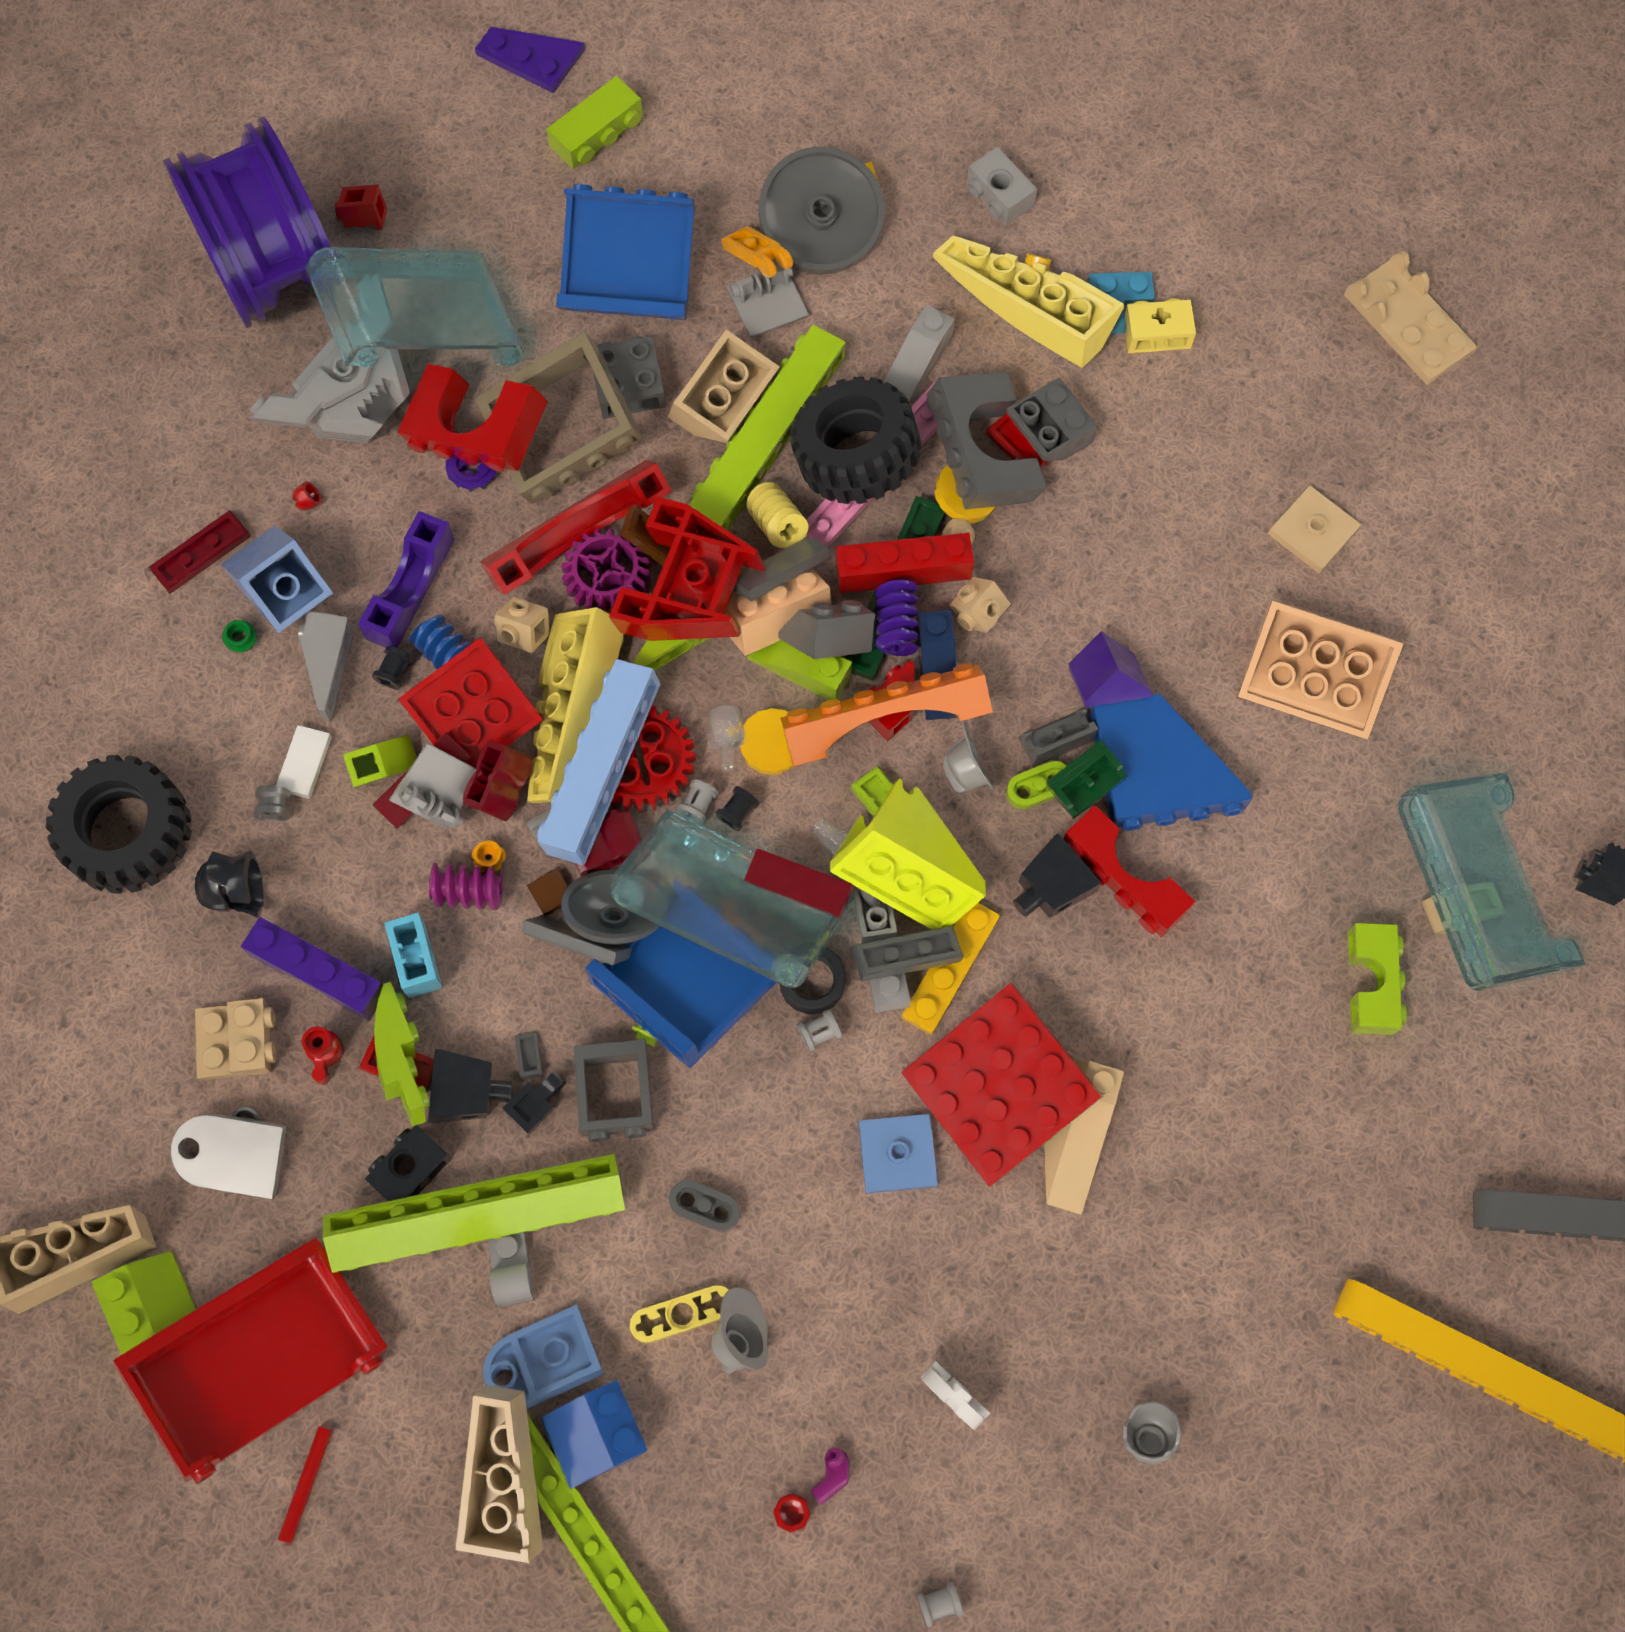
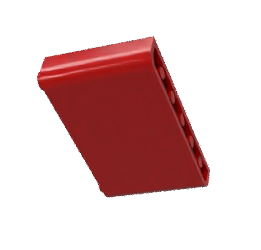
M317 1237L115 1358L113 1365L185 1482L194 1480L196 1484H199L217 1471L215 1468L217 1464L361 1371L364 1375H367L383 1364L384 1361L381 1357L386 1353L388 1347L339 1272L332 1273L327 1253Z

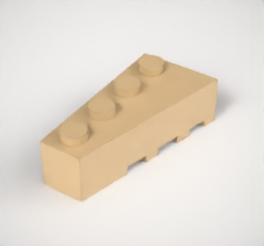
M488 1385L473 1395L455 1550L530 1563L543 1550L525 1391Z

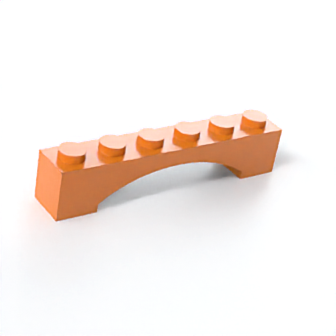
M965 663L954 667L953 671L924 674L920 677V680L913 682H894L889 684L887 689L880 691H861L856 693L854 698L843 701L838 699L828 700L817 708L809 710L805 708L794 709L788 712L787 716L780 717L793 766H798L827 758L826 750L843 735L863 723L888 714L909 710H938L955 714L959 721L993 713L985 674L978 664Z

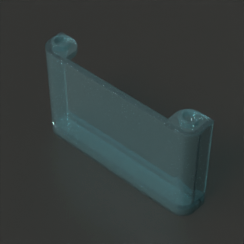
M326 247L315 252L305 268L345 366H373L378 362L385 349H494L492 356L495 363L504 366L517 364L525 353L523 344L487 262L480 252Z
M1507 772L1418 785L1403 793L1398 802L1400 818L1466 984L1475 991L1565 973L1586 965L1575 941L1569 937H1560L1552 940L1501 816L1502 813L1512 807L1515 798Z
M669 809L663 813L615 872L610 888L612 898L621 907L790 988L803 984L846 916L853 897H850L843 916L839 919L748 884L744 881V877L756 851Z

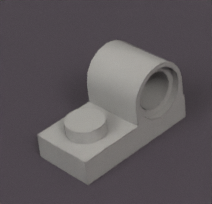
M525 1232L506 1235L499 1239H488L492 1266L490 1270V1283L494 1303L497 1307L535 1301Z

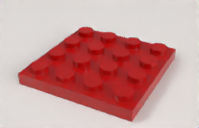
M1009 983L901 1072L989 1187L994 1185L1103 1097L1013 983Z

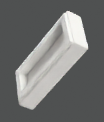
M297 725L276 786L289 789L292 795L311 799L332 739L330 733Z

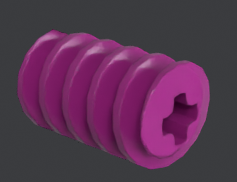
M433 863L429 878L430 900H434L437 907H442L447 900L451 908H456L461 900L463 907L469 909L475 900L479 910L485 909L488 901L492 910L500 908L504 890L503 869L499 876H495L493 866H489L486 874L481 875L479 865H475L472 874L469 875L467 874L465 864H461L458 873L454 874L451 863H447L444 873H440L438 864Z

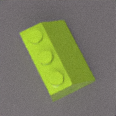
M172 1251L125 1264L91 1281L121 1355L196 1310Z

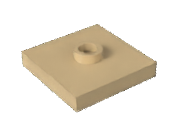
M1309 486L1272 526L1268 535L1320 574L1360 529L1361 524L1312 486Z

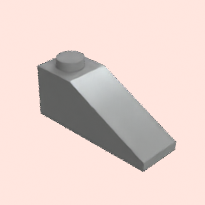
M926 305L907 335L883 385L885 382H888L897 387L898 391L904 393L910 404L951 341L955 319Z
M308 611L306 622H302L299 627L298 639L301 642L317 709L324 721L331 722L354 628L348 617Z

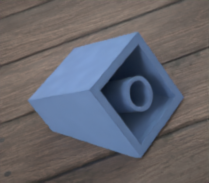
M276 526L270 528L221 564L240 591L278 633L333 594L296 541Z

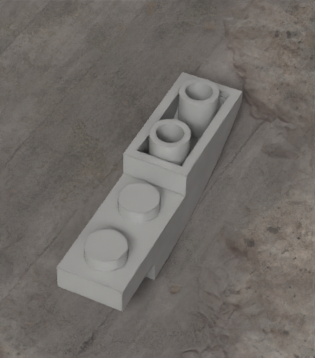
M854 886L852 893L861 943L896 937L897 928L892 907ZM905 973L868 980L875 1013L910 1007V996Z

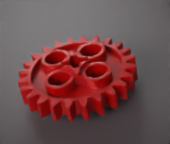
M653 705L638 737L650 784L645 785L643 782L636 752L633 749L622 777L626 774H635L636 778L630 783L619 782L611 801L613 807H616L623 801L625 811H629L632 804L637 805L639 813L643 812L645 804H650L652 810L656 811L657 801L661 800L668 806L670 805L669 794H673L676 797L681 796L678 785L689 786L688 778L685 775H693L695 773L694 767L689 764L696 761L695 752L691 751L695 748L693 739H687L690 736L687 727L680 729L681 722L678 717L670 721L668 710H665L658 716L656 706ZM652 734L661 736L655 743L645 742V739ZM665 764L669 766V769L662 774L653 772L658 765Z

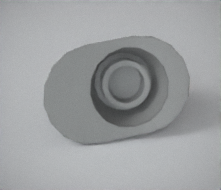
M963 720L962 726L965 735L947 750L943 764L945 774L957 793H965L989 785L991 790L994 791V787L982 767L967 720Z
M733 1288L728 1290L723 1296L720 1307V1324L711 1338L713 1352L721 1362L722 1371L726 1374L745 1368L759 1370L764 1368L768 1362L767 1318L756 1296L744 1288Z

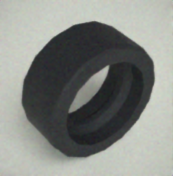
M818 944L800 946L792 950L783 960L779 972L780 992L786 1003L796 1011L808 1015L822 1014L824 1010L833 1008L842 998L846 984L845 967L839 956L827 947ZM815 959L825 963L830 968L833 974V984L825 996L819 999H807L801 997L795 991L791 977L794 969L800 963Z

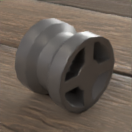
M273 785L257 787L255 789V797L258 799V805L254 808V818L262 821L288 820L289 811L286 808V802L290 799V790Z

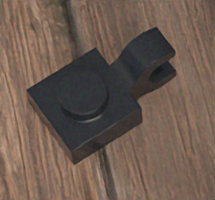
M552 1072L537 1089L530 1083H527L503 1109L530 1135L555 1109L548 1100L554 1097L566 1083L556 1073Z

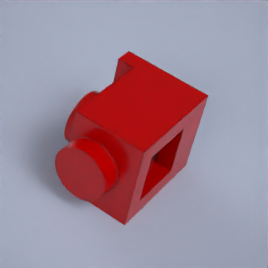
M378 184L342 187L339 200L335 202V213L337 219L342 220L344 228H362L374 225L376 230H382L387 207Z

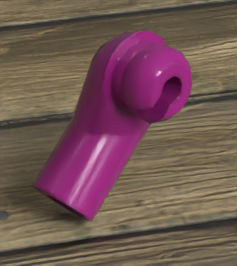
M838 1447L830 1448L826 1452L825 1478L810 1489L820 1505L842 1490L849 1482L850 1460L847 1453Z

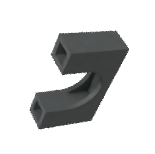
M1008 372L939 377L927 393L928 406L932 410L937 424V434L942 439L947 454V464L952 469L956 481V491L962 499L965 510L1032 502L1046 488L1037 458L1010 461L994 459L982 452L970 435L969 420L1002 417L1006 414V409L1017 401Z

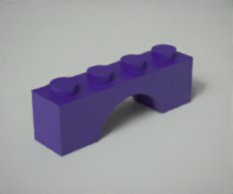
M418 511L404 537L402 557L391 583L380 595H373L358 623L366 640L385 648L387 646L398 648L455 540L448 522Z
M262 917L258 918L240 946L250 957L280 973L287 974L309 985L338 1005L370 1021L377 1009L378 999L383 987L380 981Z

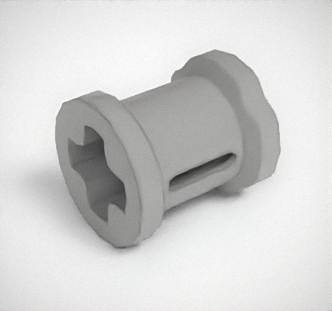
M692 779L689 783L691 789L684 803L679 804L676 810L681 816L698 824H703L706 820L704 814L712 799H716L719 792L704 781Z
M829 1009L824 1010L822 1016L806 1024L802 1022L796 1024L809 1053L814 1052L816 1046L832 1038L837 1040L842 1038L837 1022ZM826 1027L824 1031L812 1035L814 1031Z
M953 1581L947 1583L946 1588L926 1595L922 1592L916 1593L927 1628L933 1627V1622L956 1615L958 1618L964 1616Z

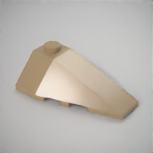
M1073 1059L1103 1097L1044 1144L1045 1189L1047 1205L1082 1215L1115 1108L1124 1071L1092 1061Z

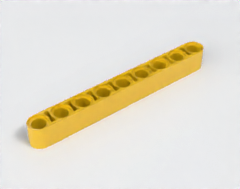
M1346 1279L1332 1312L1337 1318L1342 1319V1317L1348 1319L1347 1323L1373 1336H1376V1334L1381 1335V1340L1408 1354L1412 1351L1416 1353V1358L1444 1371V1368L1450 1370V1375L1477 1389L1479 1385L1484 1387L1485 1393L1511 1406L1515 1403L1519 1405V1410L1545 1423L1549 1420L1554 1423V1428L1580 1441L1584 1438L1588 1440V1445L1616 1459L1617 1456L1624 1458L1623 1462L1625 1463L1624 1414L1361 1282Z

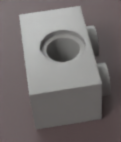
M998 147L968 167L967 188L973 197H979L986 204L989 214L994 219L999 218L1005 225H1008L1035 206L1038 189Z

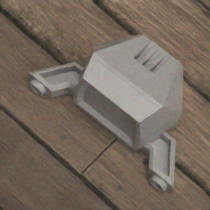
M378 273L373 278L366 275L354 289L359 293L354 300L359 316V321L354 326L348 322L344 323L293 382L288 395L273 393L268 399L262 395L249 410L254 414L250 422L300 428L308 426L315 436L320 439L365 444L377 433L384 422L410 393L397 346L382 339L393 323Z

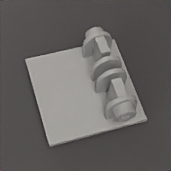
M778 265L776 267V275L770 278L762 275L760 271L758 274L754 272L750 277L742 280L736 279L734 283L726 285L750 338L809 317L807 309L790 277L793 276L791 267L784 269Z
M426 743L389 800L445 829L453 826L459 827L464 820V816L460 814V809L463 806V794L468 781L476 772V768Z

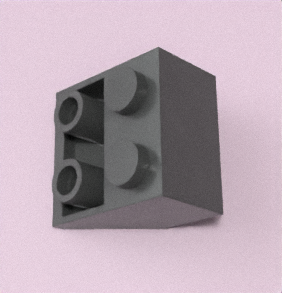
M1060 377L1006 409L1008 416L1043 461L1066 460L1093 443L1097 425Z

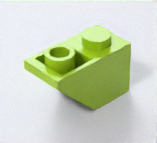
M409 735L342 754L354 788L405 772L417 758Z

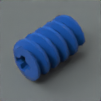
M442 614L418 625L409 638L411 643H415V648L423 652L424 657L428 661H432V665L436 669L471 645L469 642L460 644L463 636L460 633L452 635L454 626L451 623L444 625L446 618Z

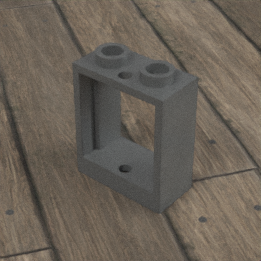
M646 1040L574 1046L579 1132L582 1137L588 1136L590 1142L610 1140V1134L624 1133L625 1138H640L646 1136V1131L654 1130ZM638 1061L642 1116L589 1121L586 1066Z

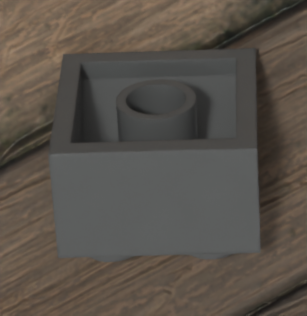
M844 600L842 605L834 606L817 603L813 605V608L799 609L779 631L778 638L813 659L871 652L875 613L863 607L862 603L856 600Z

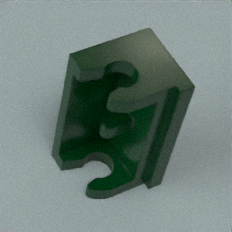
M1099 740L1046 783L1053 796L1074 820L1128 776L1122 769L1123 766L1105 743Z

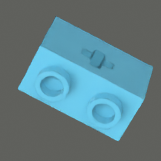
M419 912L385 922L401 989L407 997L412 998L442 989L443 986L426 923Z

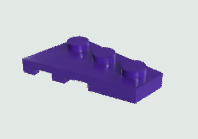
M490 27L475 47V52L477 56L554 94L584 52L585 43Z

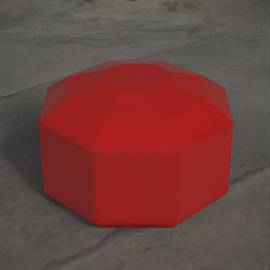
M794 1493L779 1498L773 1510L777 1526L790 1533L805 1528L811 1515L806 1499Z

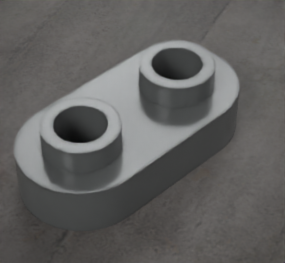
M691 1180L677 1183L670 1192V1206L673 1212L681 1218L717 1232L731 1230L739 1220V1206L730 1195ZM686 1194H691L695 1197V1202L690 1207L683 1206L681 1203L682 1197ZM720 1207L726 1208L729 1212L728 1217L724 1220H718L714 1215L716 1209Z

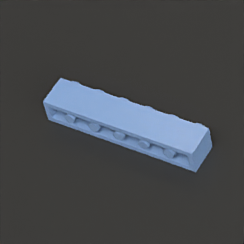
M615 659L612 669L606 672L600 697L591 706L590 720L587 727L578 736V748L575 755L565 766L562 785L553 794L551 810L547 820L543 821L538 829L537 842L547 855L585 865L661 685L652 668Z

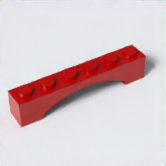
M644 460L481 560L480 564L495 589L506 595L532 579V576L541 568L571 548L573 540L577 542L582 541L584 533L590 536L595 533L596 528L600 530L625 517L629 508L635 505L640 509L646 508L655 503L657 496L663 498L671 493L672 490L657 463Z

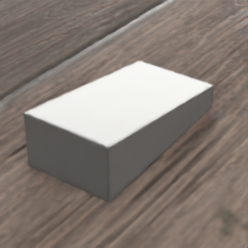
M537 1032L516 1035L515 1041L521 1080L544 1077Z

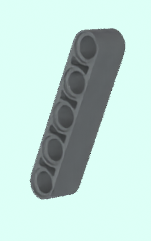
M1501 1190L1473 1191V1228L1483 1230V1227H1489V1231L1519 1233V1230H1525V1234L1549 1236L1561 1233V1237L1585 1239L1597 1236L1598 1240L1625 1242V1201Z

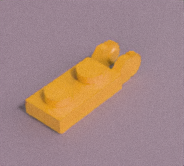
M748 225L721 239L724 250L751 266L758 267L762 275L767 276V278L776 275L777 272L772 261L773 259L781 268L788 269L793 266L790 253L781 247L780 243Z

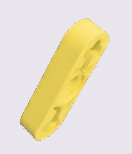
M715 1285L640 1309L631 1318L630 1331L638 1341L652 1343L720 1321V1313H717L714 1308L704 1310L703 1312L707 1318L699 1320V1310L693 1299L701 1297V1305L712 1301V1294L719 1293V1296L723 1298L728 1289ZM679 1304H687L693 1310V1318L686 1325H678L672 1319V1311ZM666 1308L665 1317L671 1330L664 1332V1325L661 1324L652 1328L653 1334L650 1336H646L644 1331H637V1326L642 1323L641 1317L648 1315L650 1320L660 1319L661 1316L658 1311Z

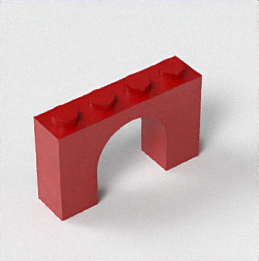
M428 363L397 432L408 442L407 446L423 454L426 450L432 451L437 456L448 460L452 456L457 457L473 466L483 463L498 472H503L504 469L518 472L548 401L532 385L506 380L488 419L473 431L455 433V418L470 384L454 369Z

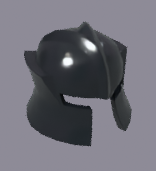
M212 851L208 861L202 864L195 877V894L198 902L203 907L211 910L230 912L233 909L257 918L260 917L264 904V890L260 867L253 852L247 851L241 855L231 857Z

